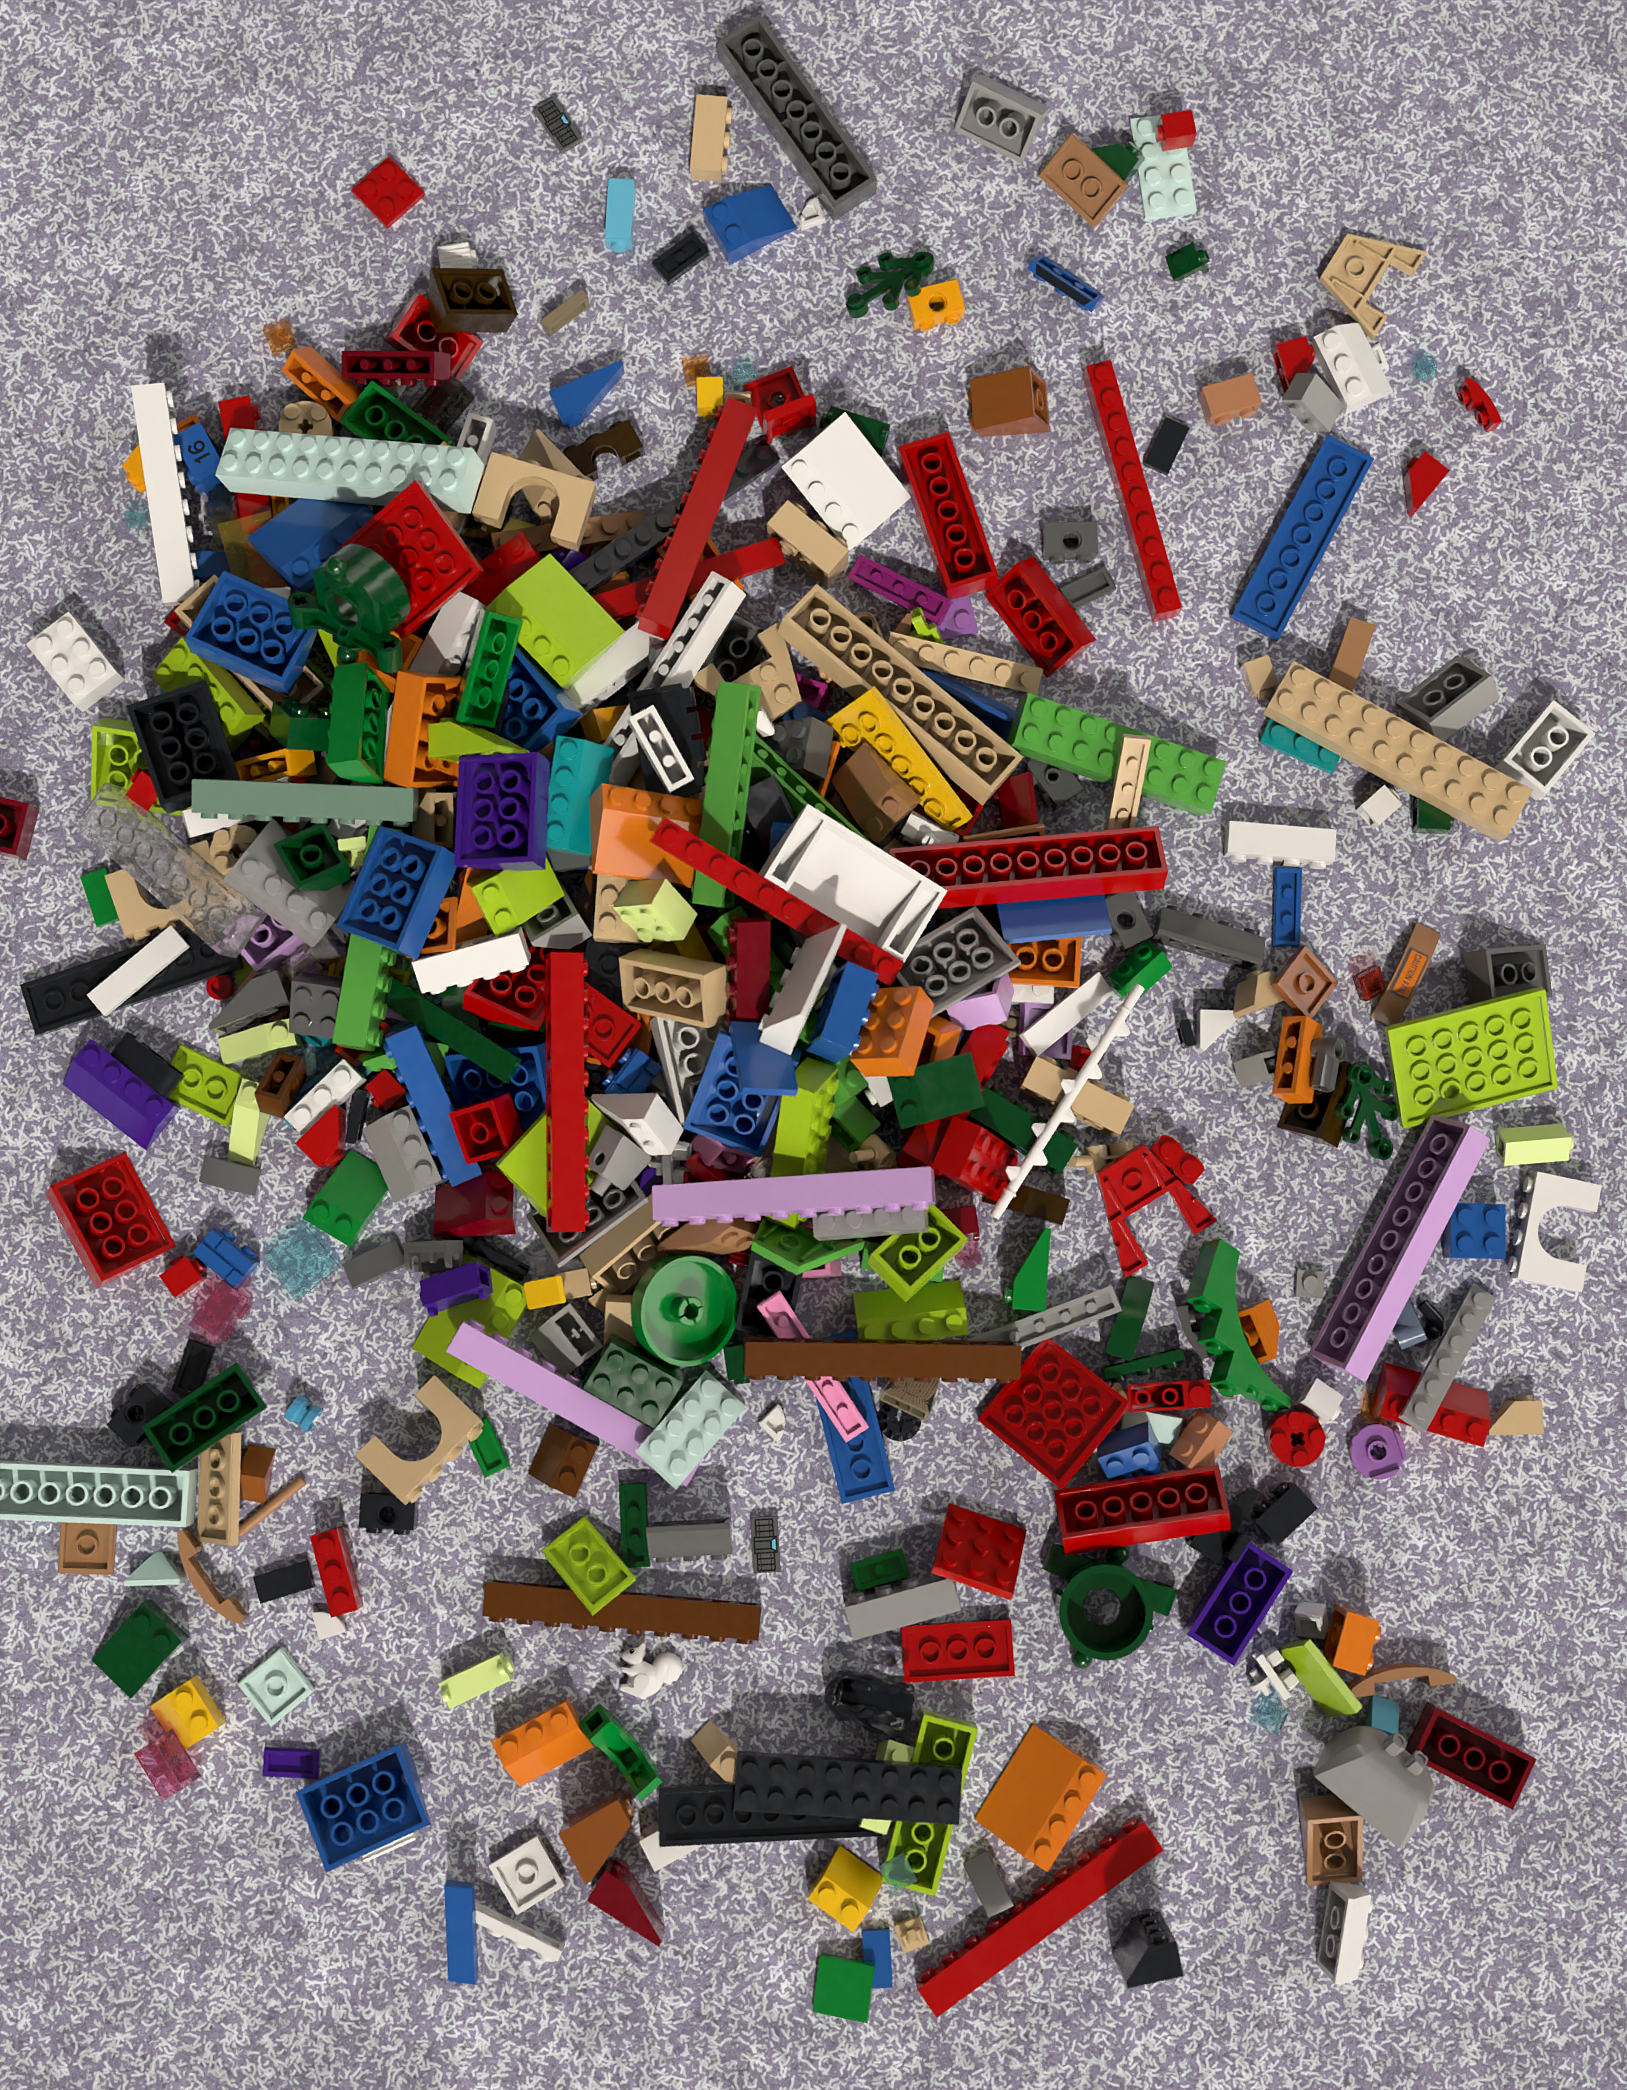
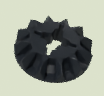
M885 1403L878 1415V1423L882 1433L894 1441L902 1442L912 1439L920 1430L922 1420L901 1410L904 1417L912 1418V1420L904 1422L901 1432H899L897 1423L888 1421L892 1417H897L898 1408Z

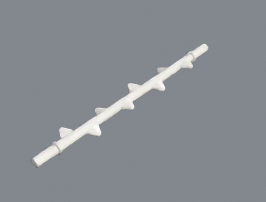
M1135 983L1123 1004L1119 1005V1010L1102 1037L1087 1038L1086 1042L1092 1053L1074 1080H1061L1060 1084L1065 1095L1047 1124L1033 1123L1031 1128L1037 1139L1020 1166L1006 1167L1005 1171L1010 1182L1006 1188H1003L1004 1192L990 1212V1215L994 1218L1000 1219L1012 1198L1016 1197L1015 1193L1033 1165L1046 1166L1048 1163L1043 1149L1060 1122L1073 1123L1076 1118L1070 1106L1088 1078L1101 1079L1102 1073L1098 1062L1115 1036L1128 1037L1130 1034L1125 1019L1128 1015H1131L1132 1008L1144 991L1141 985Z

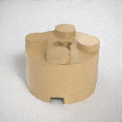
M311 401L288 404L284 408V412L279 420V432L337 437L336 428L325 408Z
M232 825L215 832L210 845V859L215 869L226 877L259 834L254 829L245 825Z

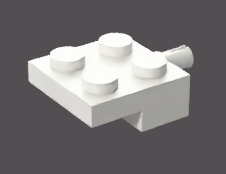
M913 810L906 817L901 828V833L905 835L903 838L917 846L919 842L923 846L957 843L959 840L958 834L947 831L941 825Z

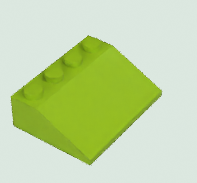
M550 553L505 588L486 608L523 620L518 642L561 687L567 690L626 633Z
M103 717L92 725L91 802L146 811L134 801L130 802L132 800L125 796L133 784L130 778L138 768L143 770L147 767L131 721ZM159 801L149 810L151 812L167 814L160 806ZM192 806L170 814L182 816L181 811L190 809Z
M588 1100L589 1111L585 1115V1126L589 1128V1140L585 1142V1153H588L590 1156L606 1125L619 1133L621 1132ZM546 1110L496 1163V1166L539 1214L545 1218ZM588 1168V1170H585V1181H588L590 1185L597 1173Z
M465 1252L463 1265L476 1261L490 1267L493 1293L489 1294V1298L483 1300L478 1298L440 1311L437 1316H429L412 1349L453 1375L480 1389L484 1387L489 1375L446 1352L448 1344L463 1320L469 1322L470 1319L484 1325L483 1331L493 1336L496 1332L510 1340L528 1307L524 1284Z

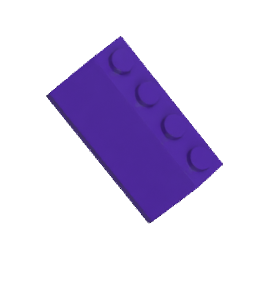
M90 1039L72 1060L63 1085L147 1151L181 1108L145 1083L110 1054L111 1052L101 1044Z

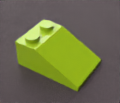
M440 718V723L428 724L429 758L459 763L460 756L530 752L486 729L474 727V724L457 722L455 718Z
M547 857L545 870L512 871L493 869L466 883L490 932L495 937L521 925L565 895Z

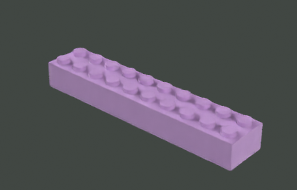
M1434 1114L1431 1115L1308 1354L1332 1368L1366 1382L1490 1141L1487 1136L1469 1124Z

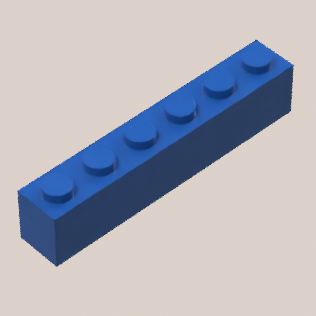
M417 1022L386 1034V1042L383 1043L384 1050L389 1059L394 1057L398 1066L394 1068V1072L399 1083L405 1082L409 1092L405 1093L410 1107L417 1108L420 1115L416 1118L422 1133L427 1131L431 1139L427 1144L432 1156H438L442 1165L438 1169L444 1182L449 1180L453 1187L481 1175L482 1168L479 1162L466 1165L448 1114L454 1111L455 1107Z

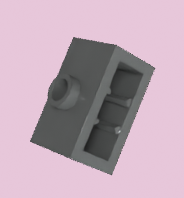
M1035 759L1027 762L1024 767L1026 772H1032L1033 783L1041 791L1039 795L1041 801L1047 808L1052 806L1054 811L1076 797L1083 790L1082 785L1070 771Z

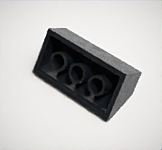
M775 774L752 780L749 783L743 842L750 854V859L756 865L759 872L769 857L773 822L792 824L797 818Z
M1154 1909L1139 1911V1916L1132 1917L1111 1951L1127 1989L1184 1977L1177 1941L1160 1911L1155 1912Z

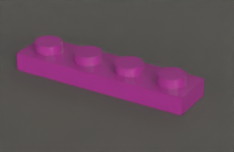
M861 554L848 576L850 581L909 611L921 607L925 619L933 623L935 622L939 626L953 603L950 599Z

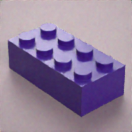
M1249 1542L1237 1563L1229 1558L1225 1560L1182 1630L1188 1636L1234 1666L1293 1571Z

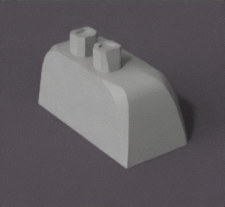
M1357 1726L1347 1729L1326 1742L1314 1769V1777L1401 1849L1421 1824L1435 1792V1785L1426 1769L1428 1757L1421 1751H1415L1412 1754L1408 1753L1405 1750L1407 1745L1406 1739L1398 1732L1388 1736L1385 1732L1371 1726Z

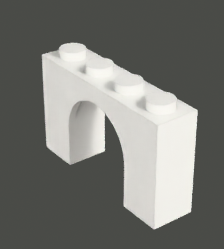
M1538 1171L1531 1172L1530 1177L1527 1176L1523 1183V1192H1526L1525 1203H1521L1518 1210V1218L1521 1219L1520 1229H1516L1513 1236V1245H1516L1515 1256H1511L1508 1263V1271L1511 1272L1510 1278L1571 1292H1582L1587 1265L1560 1260L1549 1255L1540 1244L1538 1226L1544 1214L1557 1206L1588 1213L1597 1212L1602 1185Z

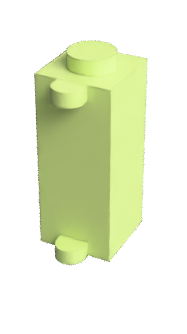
M1562 1123L1498 1129V1133L1495 1134L1497 1155L1504 1166L1569 1160L1570 1150L1574 1146L1572 1134L1567 1132Z
M503 1651L442 1679L438 1683L442 1698L447 1703L449 1709L510 1681L513 1678L512 1672L515 1671V1667L510 1656L505 1657Z

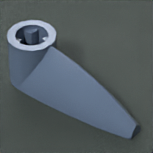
M1409 1299L1393 1328L1401 1350L1427 1340Z

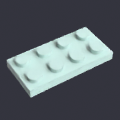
M1161 115L1134 118L1129 121L1132 143L1142 150L1140 154L1145 157V160L1137 170L1144 221L1196 214L1197 211L1187 148L1162 151L1160 142H1156L1155 126L1158 125Z
M706 1370L635 1452L676 1489L744 1411L746 1406Z

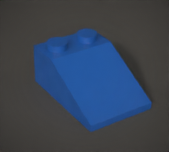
M772 185L725 197L703 209L704 223L729 266L797 229Z

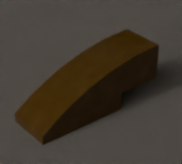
M1020 1185L1015 1193L1016 1197L1012 1198L1006 1210L1062 1226L1070 1199ZM983 1196L982 1202L994 1206L997 1203Z

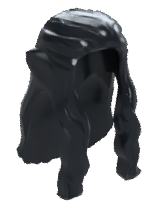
M846 1670L838 1671L830 1677L826 1684L824 1700L827 1708L835 1714L836 1720H852L870 1732L884 1734L895 1740L901 1738L909 1727L912 1717V1704L915 1700L913 1696L915 1689L912 1683L908 1685L904 1682H892L888 1679Z

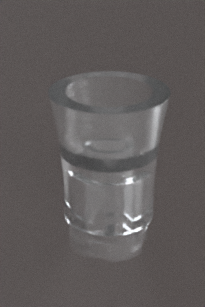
M326 932L313 948L304 943L297 950L289 954L288 958L283 960L280 965L292 981L300 972L316 973L330 964L344 959L336 943Z

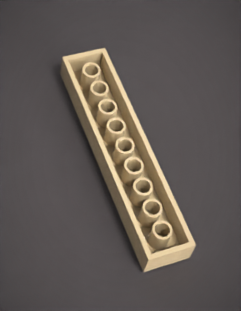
M816 584L782 619L777 634L856 699L875 686L932 763L982 806L1011 775L1022 760L1023 756L819 585Z
M1295 661L1288 668L1263 715L1407 793L1428 802L1498 842L1509 835L1533 789Z

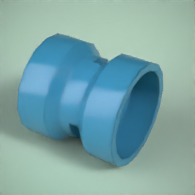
M299 1395L286 1411L284 1418L290 1422L295 1421L299 1423L300 1429L308 1433L314 1426L313 1420L316 1416L320 1417L323 1409L317 1405L310 1406L307 1399Z

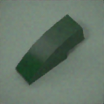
M1131 1275L1128 1276L1119 1301L1122 1311L1114 1315L1103 1352L1130 1362L1132 1361L1152 1296L1153 1283Z

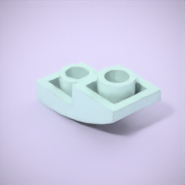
M1128 1409L1124 1413L1121 1430L1148 1421L1158 1442L1175 1445L1180 1437L1183 1423L1182 1417L1159 1411L1129 1413Z

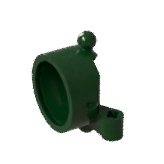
M349 544L343 546L314 570L317 597L306 592H296L288 597L290 622L297 629H322L332 634L333 642L339 645L337 656L344 664L354 663L358 659L359 651L364 650L372 654L381 671L386 673L397 672L403 667L401 641L390 633L400 626L409 615L410 601L407 590L397 572L379 554L361 545Z
M1054 1542L1050 1544L1042 1569L1065 1578L1060 1589L1054 1588L1053 1593L1057 1594L1056 1617L1062 1632L1075 1648L1072 1652L1071 1660L1077 1668L1084 1669L1089 1667L1093 1659L1109 1661L1128 1656L1143 1644L1150 1630H1153V1611L1165 1616L1170 1614L1178 1589L1159 1581H1151L1139 1577L1123 1565L1130 1556L1128 1546L1110 1548L1108 1551L1110 1559L1098 1558L1094 1560L1079 1553L1065 1555L1064 1546ZM1099 1587L1109 1588L1115 1592L1120 1603L1119 1612L1115 1619L1102 1625L1089 1621L1085 1617L1082 1608L1087 1593Z

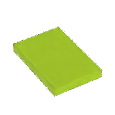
M180 1044L171 1064L181 1071L185 1077L169 1099L229 1127L233 1119L234 1104L242 1078L251 1081L253 1079Z
M583 1516L541 1550L542 1554L592 1616L636 1581L633 1573L586 1516Z
M1311 1639L1284 1644L1278 1649L1285 1663L1327 1717L1356 1714L1362 1708L1361 1703Z

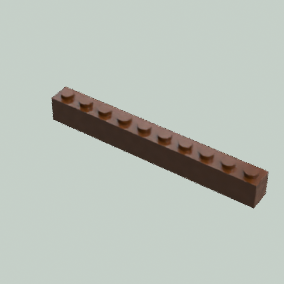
M744 1337L742 1370L744 1375H749V1379L764 1380L766 1376H777L778 1380H793V1376H804L805 1380L819 1381L821 1376L832 1377L834 1381H848V1377H859L861 1381H876V1377H887V1381L901 1382L903 1377L914 1378V1381L930 1382L931 1378H941L943 1382L953 1383L958 1382V1378H969L968 1381L973 1383H983L985 1379H996L998 1383H1012V1379H1020L1022 1346L1016 1341Z
M488 1579L485 1582L482 1616L489 1617L491 1622H505L506 1618L517 1619L516 1623L522 1625H532L533 1621H542L544 1626L560 1627L561 1623L572 1624L571 1628L578 1630H587L588 1626H598L599 1631L615 1632V1628L626 1629V1633L641 1635L643 1631H654V1636L670 1637V1633L681 1634V1638L690 1640L698 1639V1635L709 1636V1641L725 1642V1638L736 1639V1643L749 1645L753 1644V1640H759L762 1604L623 1591L592 1616L569 1586Z

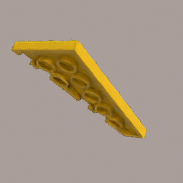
M875 686L824 721V723L834 728L833 736L838 739L837 741L841 743L843 748L847 746L856 752L866 742L922 800L919 804L924 807L925 813L947 831L952 832L973 817Z

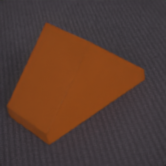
M249 1444L240 1466V1499L260 1503L267 1502L276 1454L275 1448Z

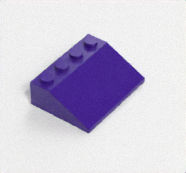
M538 752L459 757L454 866L512 871L546 869L550 761Z

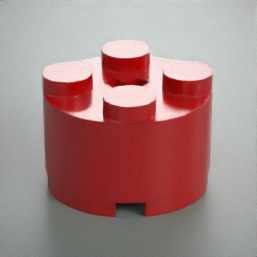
M1285 1410L1274 1415L1266 1425L1265 1444L1267 1450L1274 1459L1293 1467H1305L1316 1461L1324 1449L1326 1435L1318 1420L1308 1413L1297 1410ZM1291 1433L1298 1434L1297 1438L1299 1441L1297 1444L1292 1442Z

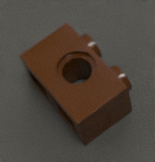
M280 1051L277 1052L254 1093L260 1112L285 1119L284 1116L291 1109L308 1078L302 1057Z

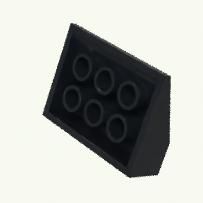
M206 680L126 706L160 806L167 814L192 806V779L240 780Z

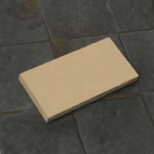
M230 1433L200 1454L197 1542L227 1546L238 1545L241 1433Z

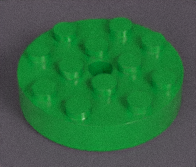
M688 1254L668 1256L653 1264L638 1282L631 1303L632 1327L640 1345L652 1357L677 1366H696L714 1358L730 1340L738 1317L736 1290L726 1271L717 1263L707 1258Z

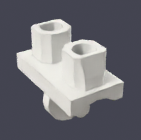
M678 1140L671 1155L651 1156L652 1159L648 1166L656 1168V1175H663V1185L683 1184L684 1171H689V1168L680 1167V1160L688 1161L692 1154V1144Z
M1273 1646L1262 1653L1258 1650L1254 1652L1251 1656L1264 1674L1260 1675L1256 1668L1249 1672L1254 1679L1249 1685L1252 1692L1261 1689L1263 1694L1268 1696L1272 1691L1267 1684L1271 1683L1277 1694L1284 1701L1290 1698L1289 1691L1299 1683V1680L1290 1668L1278 1676L1272 1669L1284 1661L1277 1648Z

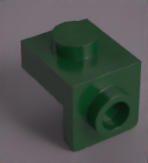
M1194 242L1165 256L1172 279L1175 282L1183 280L1198 271L1203 273L1210 271L1207 264L1210 262L1208 252L1204 247L1201 248Z

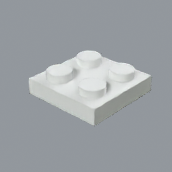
M538 1834L489 1864L490 1870L516 1915L556 1892L566 1884Z

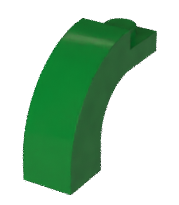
M600 1703L579 1722L589 1741L600 1748L615 1763L635 1796L641 1801L663 1782L656 1771L658 1767L646 1750L623 1724Z

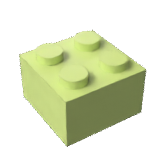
M666 878L627 882L613 906L621 919L629 924L637 933L638 938L648 943L684 940L697 916L695 910Z

